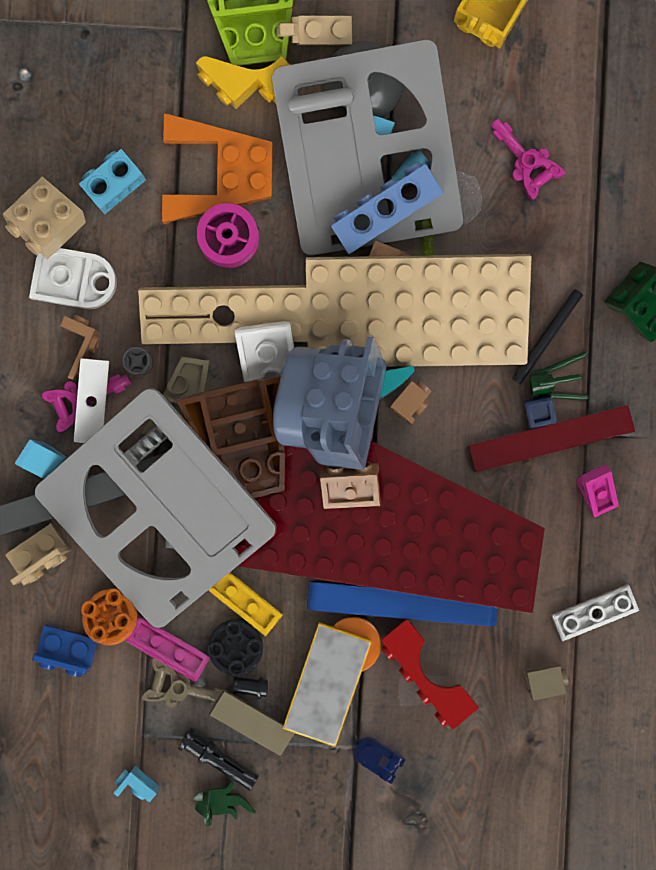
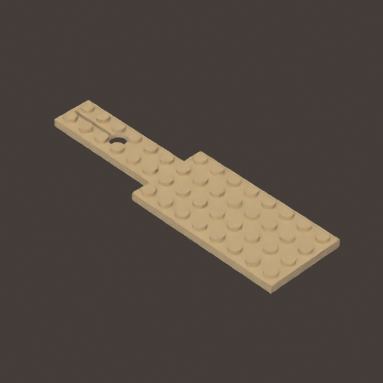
M530 254L306 257V285L139 288L142 344L237 343L235 329L287 321L291 325L293 342H307L309 348L326 349L331 345H341L344 339L351 340L354 346L366 347L367 338L374 337L387 367L525 365L528 358L532 256ZM221 305L228 306L235 315L233 322L229 325L218 324L213 318V311L216 307ZM208 314L210 315V317H194V316H208ZM147 317H173V318H147Z

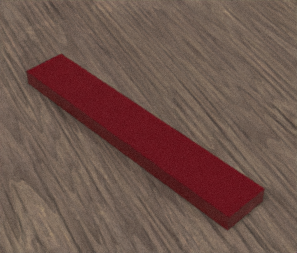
M629 405L469 445L468 448L474 471L478 472L635 432Z

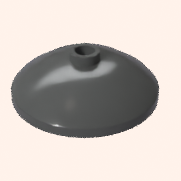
M371 41L352 42L351 45L341 47L331 57L384 48V46ZM374 72L370 74L368 86L373 115L383 118L397 106L404 88L400 81L383 73ZM341 81L323 84L324 91L343 88ZM346 106L333 107L340 116H347Z

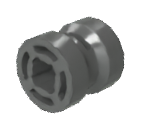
M141 347L129 348L125 351L122 358L123 367L135 376H145L153 368L152 356Z

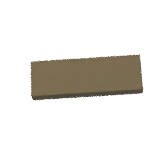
M225 689L209 712V715L279 756L282 755L295 734L283 729L284 724Z

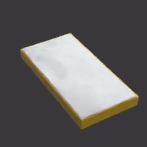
M319 622L283 729L336 747L372 640Z

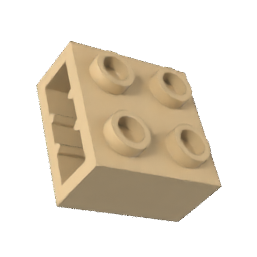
M43 176L3 213L7 222L6 229L15 238L22 237L26 241L25 245L35 255L41 254L47 260L86 223L83 211Z

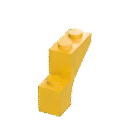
M207 56L201 57L196 62L199 71L197 75L206 86L212 84L218 91L216 93L218 98L226 106L231 104L235 109L259 87L258 91L267 102L273 101L276 104L272 75L277 68L290 65L282 56L270 66L258 70L247 69Z

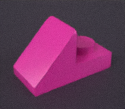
M606 464L576 479L594 518L619 507L612 473Z

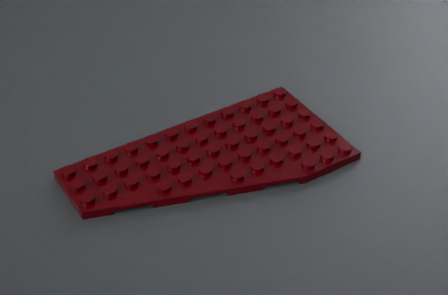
M372 441L370 442L367 461L372 464H379L380 506L324 509L320 476L322 468L327 465L319 464L307 448L285 445L284 491L254 498L275 522L276 532L270 540L239 564V567L533 613L545 528ZM244 538L234 548L241 554L251 544Z

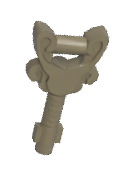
M153 658L152 666L156 672L152 686L144 693L142 700L148 702L165 700L166 705L173 708L178 704V701H183L187 695L211 700V705H214L224 689L216 687L215 690L193 685L190 679ZM166 674H169L171 686L167 691H162Z

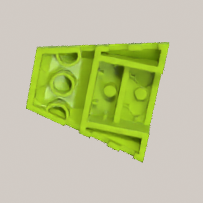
M207 0L231 64L242 66L274 62L281 56L286 60L289 37H277L276 25L291 23L293 0Z

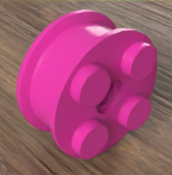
M223 203L213 206L203 214L197 226V241L203 254L211 263L223 268H236L247 263L256 253L259 244V233L254 218L246 209L236 204ZM226 233H232V236L229 239H225L224 235Z

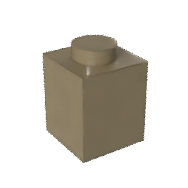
M556 662L523 669L528 694L533 701L566 694L565 686L568 685L567 673Z

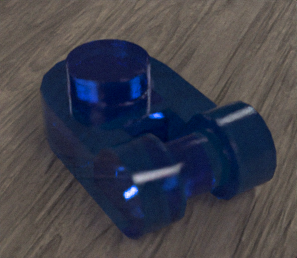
M371 737L361 739L355 747L357 762L390 784L396 778L395 772L397 769L402 767L406 761L402 755ZM383 756L390 760L386 768L379 764Z

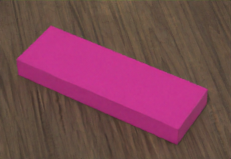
M141 616L138 617L133 632L125 640L127 643L195 683L211 658L162 628L153 627Z

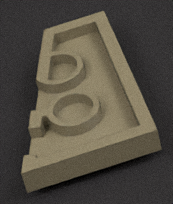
M182 357L167 384L163 396L185 421L186 419L176 400L206 391L210 361ZM149 420L142 434L146 435L156 426L153 420Z

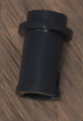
M260 677L259 680L234 678V695L257 696L258 699L267 697L268 680H263V677Z

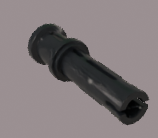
M191 727L180 743L178 750L187 751L198 758L197 762L200 764H210L250 791L259 775L216 749L215 742L212 740L208 742L197 735L195 729Z

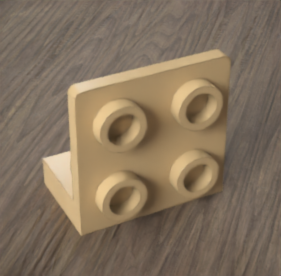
M50 523L5 554L18 573L16 577L10 580L13 585L22 583L23 586L28 583L31 584L44 575L43 569L54 568L67 559L65 554L71 551V549L53 523Z

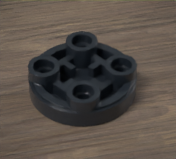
M232 619L221 623L213 631L208 642L207 652L209 657H211V662L218 670L228 675L241 676L253 670L259 663L263 654V639L260 632L247 621Z

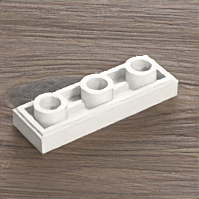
M80 359L74 442L85 443L104 426L109 361ZM89 396L96 398L97 404L95 406L88 405L87 398Z
M626 584L551 614L561 641H565L638 612L639 608L630 586ZM598 608L599 615L593 618L592 611Z

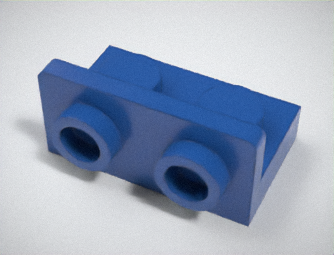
M46 624L43 627L37 653L33 654L32 660L39 662V667L51 670L59 667L66 669V674L81 677L82 674H87L91 670L98 643L94 642L88 635Z

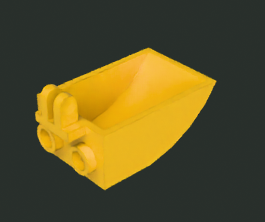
M462 0L456 10L453 22L463 32L472 33L480 38L484 44L490 47L496 46L501 48L528 0Z

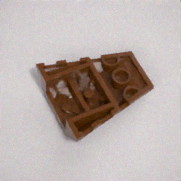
M281 375L216 388L176 400L189 426L253 498L284 491V445L277 441L273 427L274 404Z

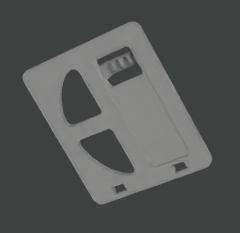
M430 40L416 41L283 66L274 71L272 82L300 245L305 254L317 255L346 250L342 243L332 245L331 235H336L331 225L336 223L334 217L346 209L350 213L359 208L357 202L370 193L373 198L382 193L383 191L380 187L384 185L381 158L384 155L423 148L431 151V173L444 193L361 247L373 245L375 241L387 243L456 231L462 226L463 214L438 50L434 42ZM374 72L387 74L405 85L415 96L427 119L425 126L420 129L378 135L375 129L368 86L370 74ZM335 81L343 83V88L298 96V89ZM338 106H346L347 116L309 124H305L302 119V114L305 112ZM387 199L381 200L378 204V210L382 215L390 214ZM360 214L356 217L355 226L357 229L362 231L368 229L370 219L367 215ZM431 218L433 228L415 231V221Z
M148 388L139 394L35 488V496L123 595L133 603L142 616L156 628L167 625L270 540L276 532V524L167 399L154 388ZM147 419L153 420L156 426L123 453L119 448V444ZM169 438L173 444L172 448L144 472L139 471L136 465ZM92 465L101 466L137 508L135 513L107 536H102L97 532L87 509L85 484ZM149 526H154L188 563L191 572L186 576L178 578L153 576L139 571L124 562L120 557V551ZM245 538L251 546L239 554L234 547ZM182 591L188 598L176 606L172 598Z

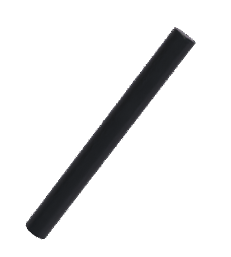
M576 289L572 291L529 353L527 364L521 365L512 379L520 385L523 383L582 298L583 294Z

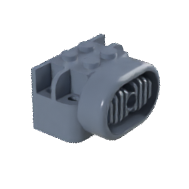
M374 337L367 338L366 347L354 346L351 340L344 339L341 345H331L326 349L295 347L289 352L283 366L273 412L274 433L280 444L307 448L313 458L322 465L365 470L387 367Z

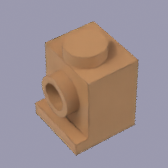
M411 381L391 405L390 409L409 425H412L415 419L411 416L414 413L419 416L429 404L425 399L432 391L420 381L417 384Z

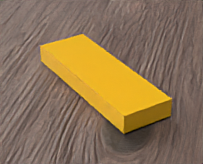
M232 572L228 573L208 590L264 636L270 632L283 615V613Z

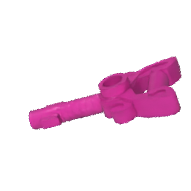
M498 118L491 124V127L495 130L493 135L499 142L503 140L518 158L514 164L515 170L512 173V178L517 182L522 181L523 189L529 200L536 198L539 188L551 178L559 179L566 174L561 166L548 160L549 152L546 149H540L538 152L536 149L525 151L511 134L513 129L507 122L503 124ZM539 167L545 169L531 180L530 174L533 169Z
M120 374L109 378L107 394L112 392L118 394L126 390L125 386L132 384L128 374L121 377ZM71 381L66 382L64 390H50L42 394V398L52 403L59 420L56 429L58 433H63L75 425L78 387L76 383ZM89 396L87 398L88 405L93 406L92 401L96 400V398ZM63 398H67L73 404V413L69 415Z

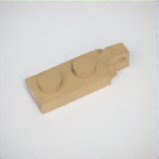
M352 16L291 17V23L276 25L277 37H292V43L297 45L352 44Z

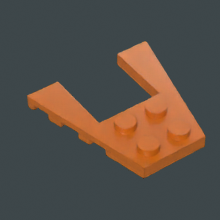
M164 114V143L218 144L217 195H162L163 224L179 219L185 220L197 217V215L204 214L207 210L218 204L231 203L243 206L272 198L273 143L271 141Z

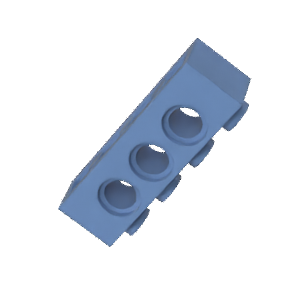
M419 163L414 164L404 171L406 177L396 182L395 178L382 185L380 187L383 191L374 198L370 193L357 202L359 208L351 213L346 209L334 217L336 223L331 225L348 254L444 193L426 164L421 167ZM408 183L414 184L418 189L417 196L412 200L404 199L401 194L402 187ZM383 199H390L394 204L393 212L389 215H382L378 210V204ZM360 214H365L370 219V226L364 231L357 229L355 226V219Z

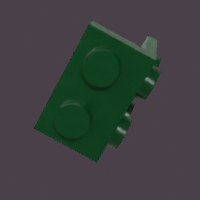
M639 262L630 270L627 277L612 290L610 296L604 302L610 309L626 315L647 341L653 342L656 340V267Z

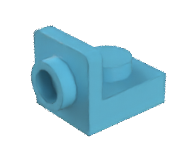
M134 766L130 773L125 769L115 781L118 787L113 794L118 797L125 787L129 785L136 797L150 802L161 786L137 766Z

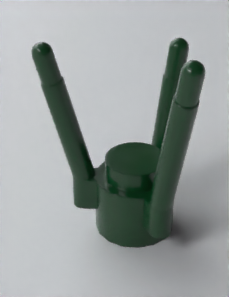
M583 352L546 368L535 370V374L529 375L532 396L539 395V397L551 395L553 399L587 400V395L550 392L555 390L554 384L582 379L581 374L553 378L552 374L547 375V373L587 357L588 354Z

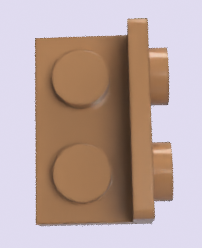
M366 461L365 470L324 466L320 476L324 509L380 506L379 464H372Z

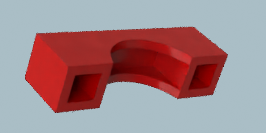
M406 619L381 640L384 644L381 647L382 651L391 661L396 659L402 666L399 672L408 683L412 680L419 687L416 693L426 705L430 702L438 711L434 715L444 728L449 725L454 730L479 709L477 703L461 684L445 687L433 683L426 677L420 665V651L425 639L409 619Z

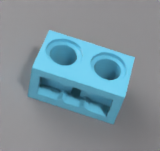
M122 149L118 152L113 151L104 158V163L96 170L91 169L86 172L82 177L83 181L79 183L104 215L146 181L143 174ZM127 166L128 172L122 177L115 176L118 167ZM98 184H107V189L104 193H94L95 187Z

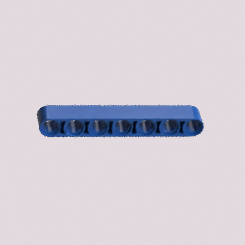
M309 581L307 609L497 626L498 608L346 583Z

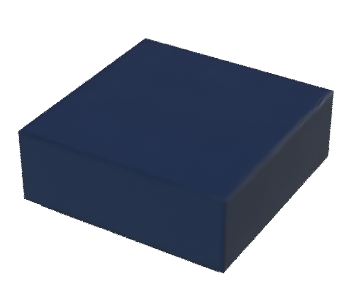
M551 395L524 401L530 429L557 423Z

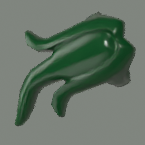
M232 780L227 787L203 790L194 796V800L197 802L195 810L204 817L206 827L212 825V819L215 815L228 813L237 819V811L232 805H240L248 812L256 813V810L252 808L245 798L238 794H228L234 788Z

